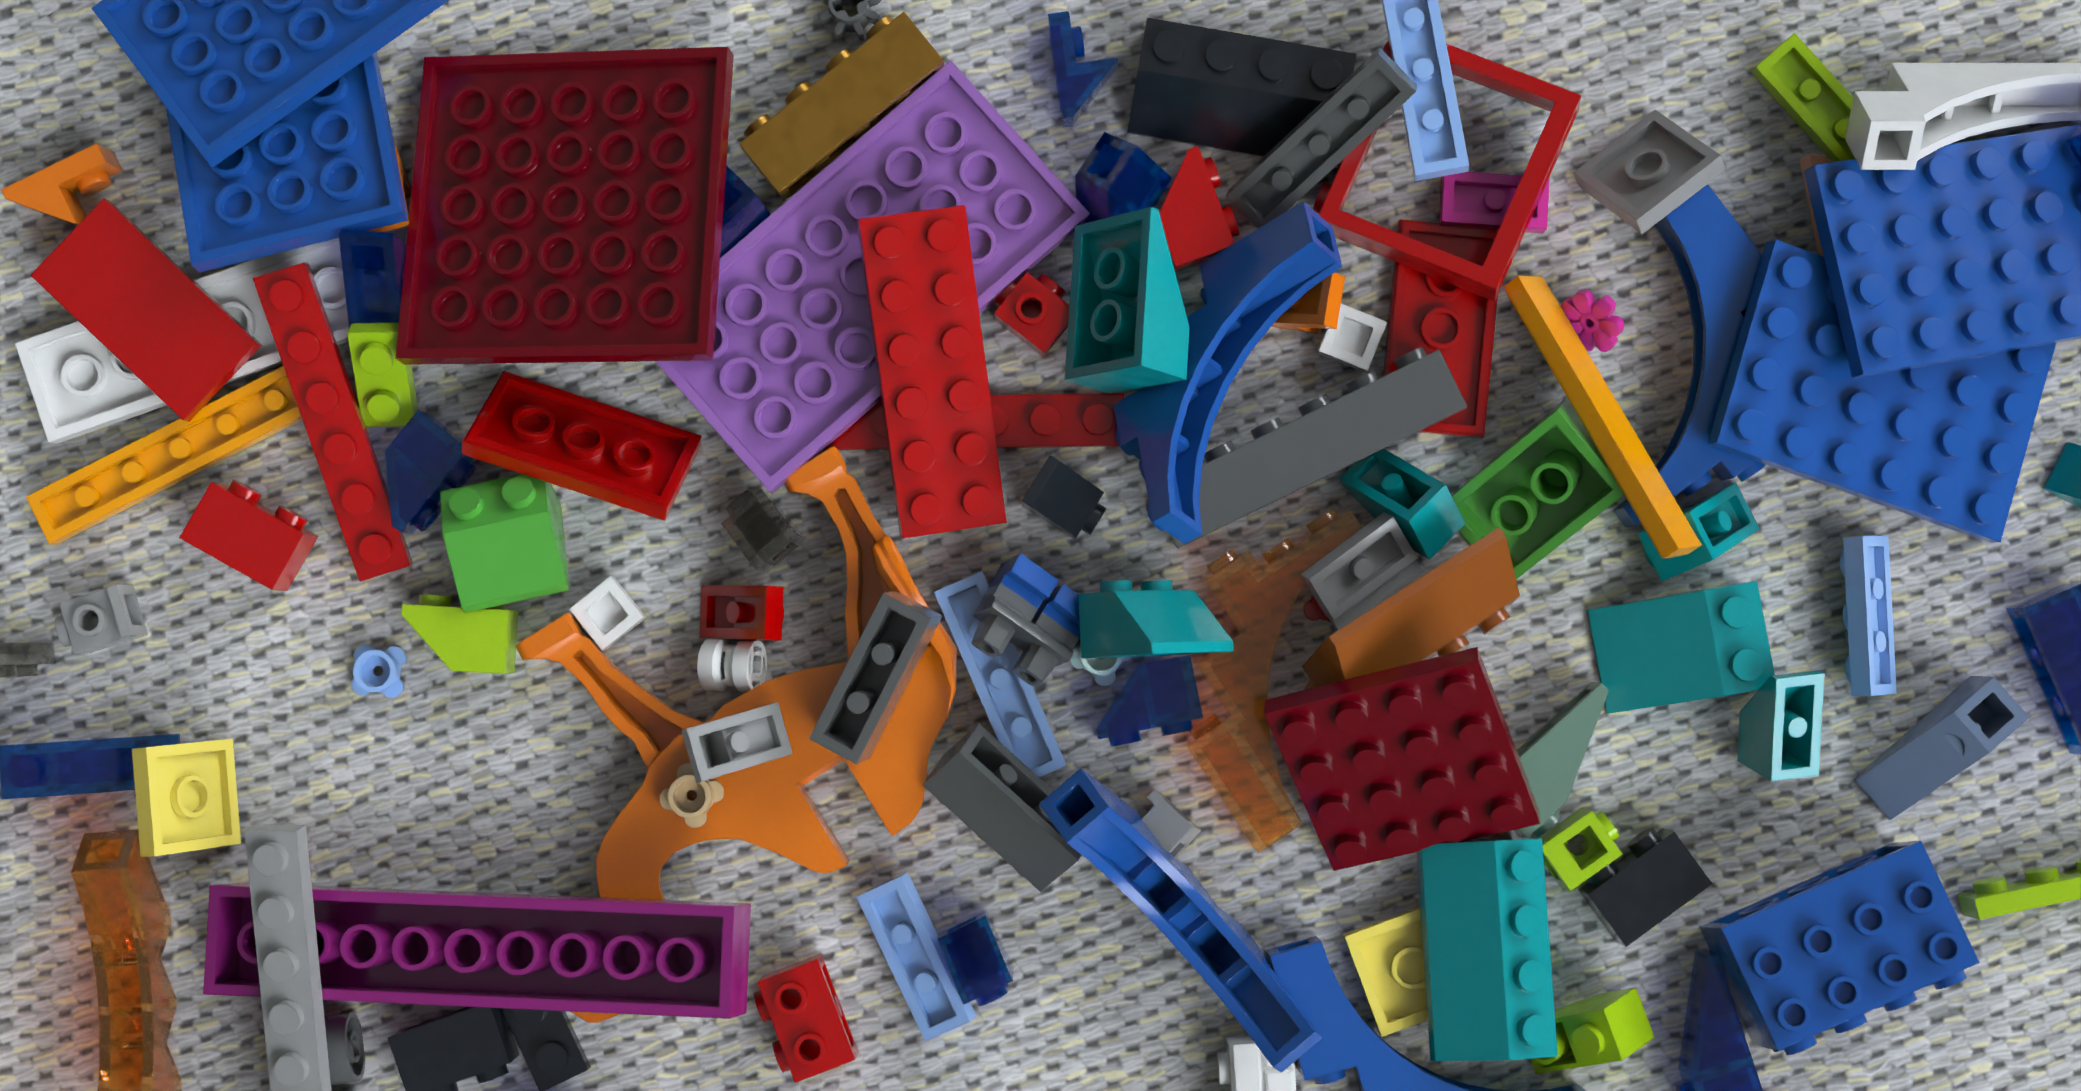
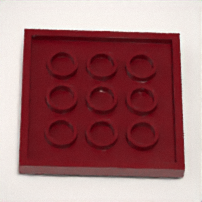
M1478 647L1266 699L1264 702V715L1333 871L1419 852L1438 843L1463 842L1540 824L1539 808Z

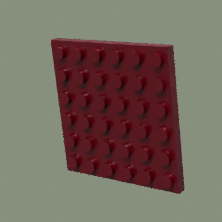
M729 47L424 57L395 359L404 365L713 361L734 55Z

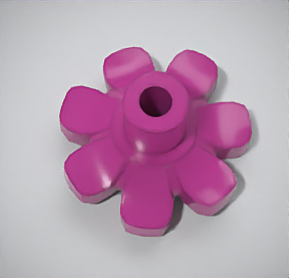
M1588 289L1579 290L1573 298L1568 297L1563 301L1561 308L1587 351H1592L1597 347L1601 352H1607L1618 342L1616 336L1624 330V320L1619 316L1612 315L1615 312L1616 303L1610 296L1603 295L1595 301L1593 293Z

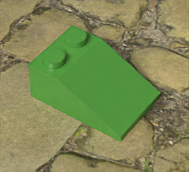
M1566 397L1451 496L1466 523L1459 532L1471 545L1500 527L1506 535L1515 577L1518 579L1620 499L1624 493L1569 399Z

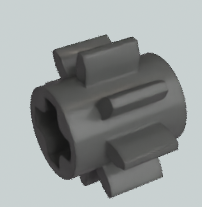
M821 0L830 9L824 10L818 15L822 25L835 22V37L838 41L844 38L846 32H856L859 40L864 41L865 34L863 29L867 24L875 25L881 20L880 15L872 11L870 7L878 5L882 0H852L857 5L858 14L852 17H848L847 12L843 10L842 1L844 0Z

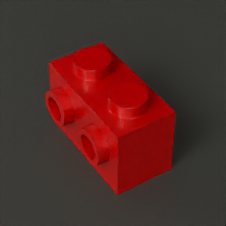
M233 479L230 486L211 482L179 538L271 590L288 591L319 537L304 528L308 520L284 506L279 505L275 512L260 504L258 501L262 494Z
M822 953L765 974L758 980L757 983L760 990L753 993L756 1007L764 1023L772 1021L779 1039L772 1042L777 1063L783 1073L791 1071L795 1083L856 1059L859 1051Z

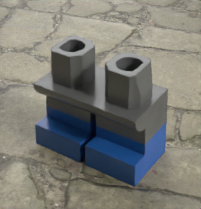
M1020 553L1001 563L973 615L980 622L971 643L984 654L994 658L1002 655L1009 642L1014 644L1023 652L1012 671L1017 677L1034 686L1042 683L1056 666L1070 661L1073 655L1072 649L1080 638L1078 593L1064 583L1055 587L1059 581L1057 578Z

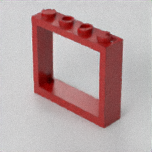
M1387 41L1383 51L1392 59L1390 44ZM1446 44L1453 75L1550 111V115L1483 266L1342 211L1378 128L1337 164L1340 168L1332 185L1326 182L1322 185L1315 200L1313 210L1319 213V216L1333 227L1335 238L1495 301L1578 114L1582 95Z

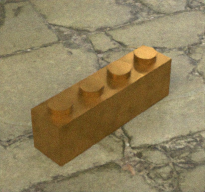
M902 12L894 20L890 15L879 20L867 32L866 36L869 40L854 52L847 48L838 53L826 65L825 69L828 73L813 85L806 81L797 86L785 98L784 101L787 106L772 118L768 114L759 117L744 131L746 139L739 143V145L783 201L826 168L945 65L943 58L905 12Z

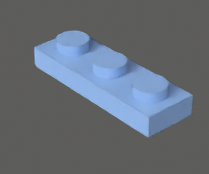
M1888 536L1843 537L1844 550L1840 556V569L1845 578L1846 603L1842 615L1844 626L1848 630L1849 655L1846 659L1845 672L1848 681L1851 683V696L1897 694Z
M906 872L858 895L856 898L924 1040L932 1039L973 1020L976 1017L974 1009L909 873Z

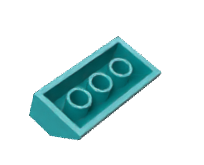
M1542 838L1438 843L1417 852L1430 1061H1497L1558 1057Z

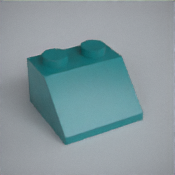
M1130 580L1100 582V592L1078 594L1081 658L1152 657L1233 652V640L1194 590H1172V580L1140 582L1141 590L1132 591V581Z

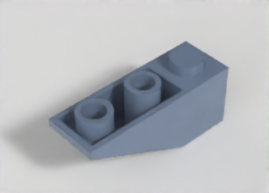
M1970 676L1853 780L1888 820H1892L1989 754L2030 717L1994 677Z

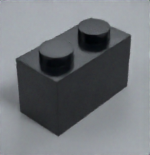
M1651 827L1639 833L1627 844L1631 850L1628 854L1615 863L1611 862L1587 879L1588 883L1578 889L1613 939L1625 947L1712 885V882L1674 831L1662 828L1656 832L1654 827Z
M464 1007L402 1029L387 1038L405 1091H458L456 1082L472 1076H476L478 1084L484 1083L509 1073L507 1064L520 1055L512 1031L501 1008Z

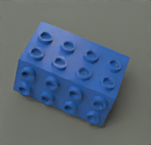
M1922 841L1887 844L1700 926L1712 957L1753 1045L1772 1049L1773 1052L1784 1050L1786 1055H1793L1816 1045L1817 1041L1814 1035L1834 1028L1836 1033H1843L1867 1022L1864 1013L1884 1006L1886 1012L1907 1006L1917 1000L1914 991L1934 985L1935 989L1939 990L1957 984L1967 978L1964 972L1965 969L1980 963Z

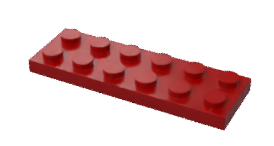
M965 205L856 219L900 537L904 539L1007 523Z

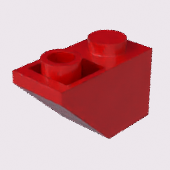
M1199 146L1188 149L1159 212L1175 273L1203 263L1234 244L1233 238L1240 235L1230 206L1221 208L1215 192L1216 188L1221 187V180L1212 157L1203 159Z

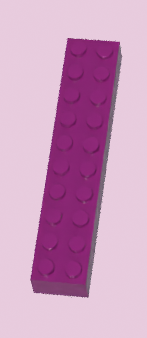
M249 883L210 885L203 994L261 997ZM312 886L323 1000L730 1019L747 1012L751 903Z

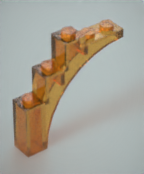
M1333 508L1320 515L1306 525L1311 535L1293 545L1288 537L1263 553L1262 555L1267 564L1262 567L1259 566L1250 551L1238 557L1235 551L1231 549L1207 565L1212 575L1202 581L1237 634L1231 637L1233 640V652L1204 653L1201 658L1193 662L1228 716L1219 720L1217 715L1213 713L1189 729L1193 739L1185 743V746L1257 853H1260L1302 825L1295 808L1283 788L1271 749L1269 724L1264 715V702L1268 698L1271 661L1283 622L1305 584L1300 574L1362 528L1351 510L1337 516Z
M138 829L85 833L71 874L83 907L91 942L97 983L99 1012L98 1091H182V1080L167 1045L177 1008V1001L161 960L171 927V915L149 857H140Z

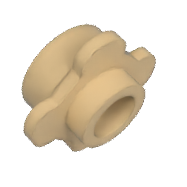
M686 763L678 768V778L671 784L670 788L664 789L661 792L660 804L665 810H673L677 815L684 817L685 823L689 827L697 828L706 823V813L713 803L723 799L724 787L716 780L696 783L691 763ZM690 790H694L697 793V798L693 801L687 797V793Z

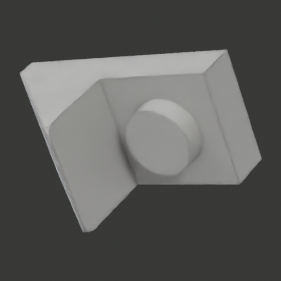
M778 702L681 730L696 783L793 754Z

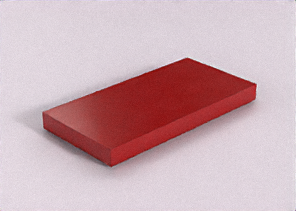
M105 198L30 275L184 421L190 422L262 346L254 336L111 201Z
M1403 219L1398 221L1397 233L1480 266H1483L1499 230L1440 225V223ZM1394 261L1383 377L1398 370L1394 360L1411 351L1423 347L1426 354L1429 355L1440 350L1467 408L1419 431V433L1483 439L1485 436L1498 295L1496 300L1492 301Z
M503 371L462 441V454L665 521L698 454L702 436Z

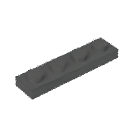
M1379 48L1228 190L1226 198L1257 228L1262 227L1289 210L1416 93L1417 84Z

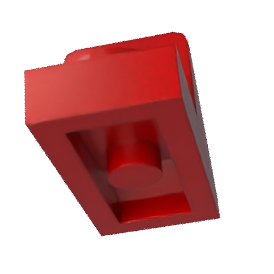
M701 585L699 638L782 640L784 587Z

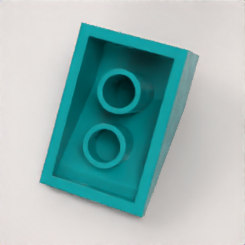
M1148 207L1075 226L1064 380L1109 394L1187 380L1190 327L1159 210Z
M1757 581L1739 582L1586 610L1599 680L1609 690L1604 703L1606 714L1759 690L1770 676L1775 675Z

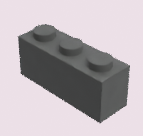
M897 591L884 592L809 739L856 765L870 759L942 615Z
M979 723L941 757L923 784L941 804L953 812L981 840L985 841L1040 892L1079 861L1081 857L1079 852L1066 843L1039 805L1053 790Z

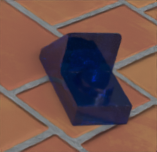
M1069 11L1048 14V31L1062 128L1072 127L1115 73L1118 66V58L1076 63V59L1085 58L1081 26L1071 27Z
M341 229L339 244L349 328L352 323H399L406 245L396 233Z

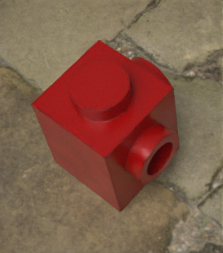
M1026 272L1019 282L1012 283L995 299L993 303L999 308L994 313V319L1044 358L1068 328L1070 305L1062 300L1066 294L1065 290L1051 278L1041 274L1038 279H1035Z

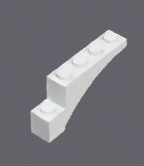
M1892 63L1886 91H1855L1845 140L1861 170H1915L1919 159L1943 146L1967 137L2027 124L2081 121V63Z

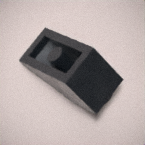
M1049 455L1021 501L1022 507L1074 539L1077 538L1081 530L1091 535L1107 509L1098 503L1104 494L1102 490L1051 455Z

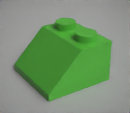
M519 474L440 491L443 537L464 613L569 590L562 508L551 483Z

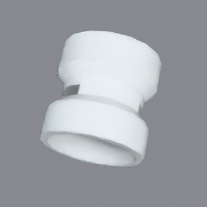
M706 639L701 645L697 662V673L701 687L705 691L722 692L728 687H735L737 691L746 693L764 683L767 674V655L763 643L759 640L743 639L735 645L730 644L725 639Z

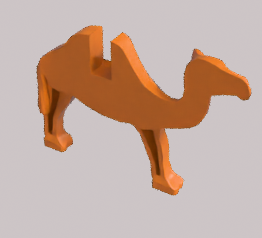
M835 446L808 461L788 477L784 483L787 491L809 494L822 501L840 532L846 552L847 592L845 619L847 660H849L884 592L897 591L927 608L929 606L915 585L896 544L884 533L872 514L856 479L847 473L846 463ZM572 613L564 614L515 646L522 660L548 659L561 663L585 686L605 716L622 733L634 741L646 765L647 772L642 786L612 823L603 837L596 857L598 890L600 897L665 900L660 884V876L664 864L675 852L695 843L708 840L740 839L782 855L819 873H830L847 866L850 861L803 785L840 762L845 761L891 836H894L912 823L920 811L925 795L923 784L926 781L928 757L936 737L948 718L956 692L957 647L941 622H939L870 759L856 765L809 739L847 662L807 668L768 680L724 704L714 716L705 722L677 712L617 668L595 641L584 634L579 621ZM776 702L779 703L793 754L709 779L710 781H719L723 785L724 797L721 801L713 803L706 813V823L700 827H689L685 823L684 817L677 815L673 810H665L661 806V792L664 789L670 788L671 784L678 778V768L683 764L690 763L681 730ZM694 790L688 791V799L691 801L695 800L697 793ZM570 1011L588 1023H599L619 1015L615 1013Z

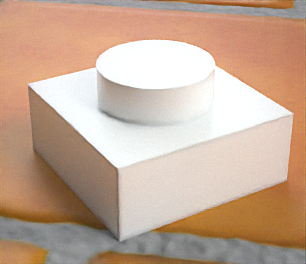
M1341 303L1337 329H1326L1317 354L1366 373L1387 322Z
M613 576L608 577L569 609L602 651L607 650L646 618Z

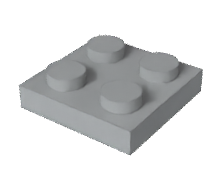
M1654 110L1574 171L1573 174L1582 190L1640 234H1643L1723 173L1726 168L1719 153L1657 110Z

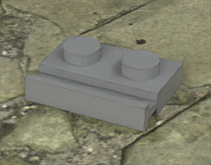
M1384 512L1300 575L1325 616L1332 622L1333 629L1336 632L1427 573L1417 562L1418 557L1395 518Z

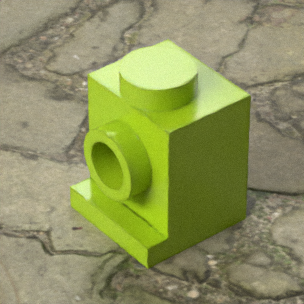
M1584 807L1577 810L1542 836L1535 838H1542L1544 865L1558 885L1569 891H1572L1623 855L1614 842L1620 837L1619 833L1608 817L1602 811L1594 814L1592 810ZM1580 834L1584 838L1585 846L1581 852L1572 854L1568 849V841L1575 835Z

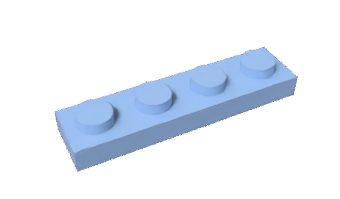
M1381 0L1392 60L1417 84L1416 93L1401 105L1415 181L1468 172V155L1438 0Z
M981 571L939 589L934 594L998 741L1034 774L1041 777L1067 766L1033 686L1017 677L1012 671L1020 657L1015 645L1009 642L1002 655L994 658L984 654L971 643L980 622L973 615L989 587L985 575Z

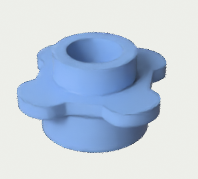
M362 644L355 649L353 654L355 659L353 666L354 678L351 681V687L356 694L366 696L370 692H379L388 698H395L403 692L404 683L400 679L401 666L406 662L407 656L402 648L391 646L387 650L374 649L370 644ZM381 666L383 668L381 676L375 674V667Z

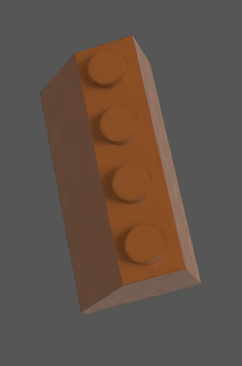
M1498 527L1328 636L1301 666L1315 687L1430 659L1437 654L1442 656L1461 651L1470 644L1465 636L1472 631L1480 628L1483 634L1486 635L1508 620L1511 616L1506 611V608L1520 596L1506 535Z

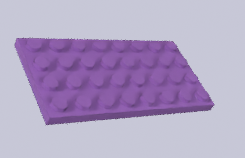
M951 60L720 258L713 361H655L771 494L784 485L788 477L797 469L815 458L881 400L856 219L965 205L979 314L988 308L1002 291L1012 283L1019 281L1026 272H1029L1075 232V226L1084 224L1090 219V213Z

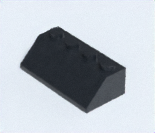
M1147 18L1127 133L1264 157L1354 72L1357 54Z

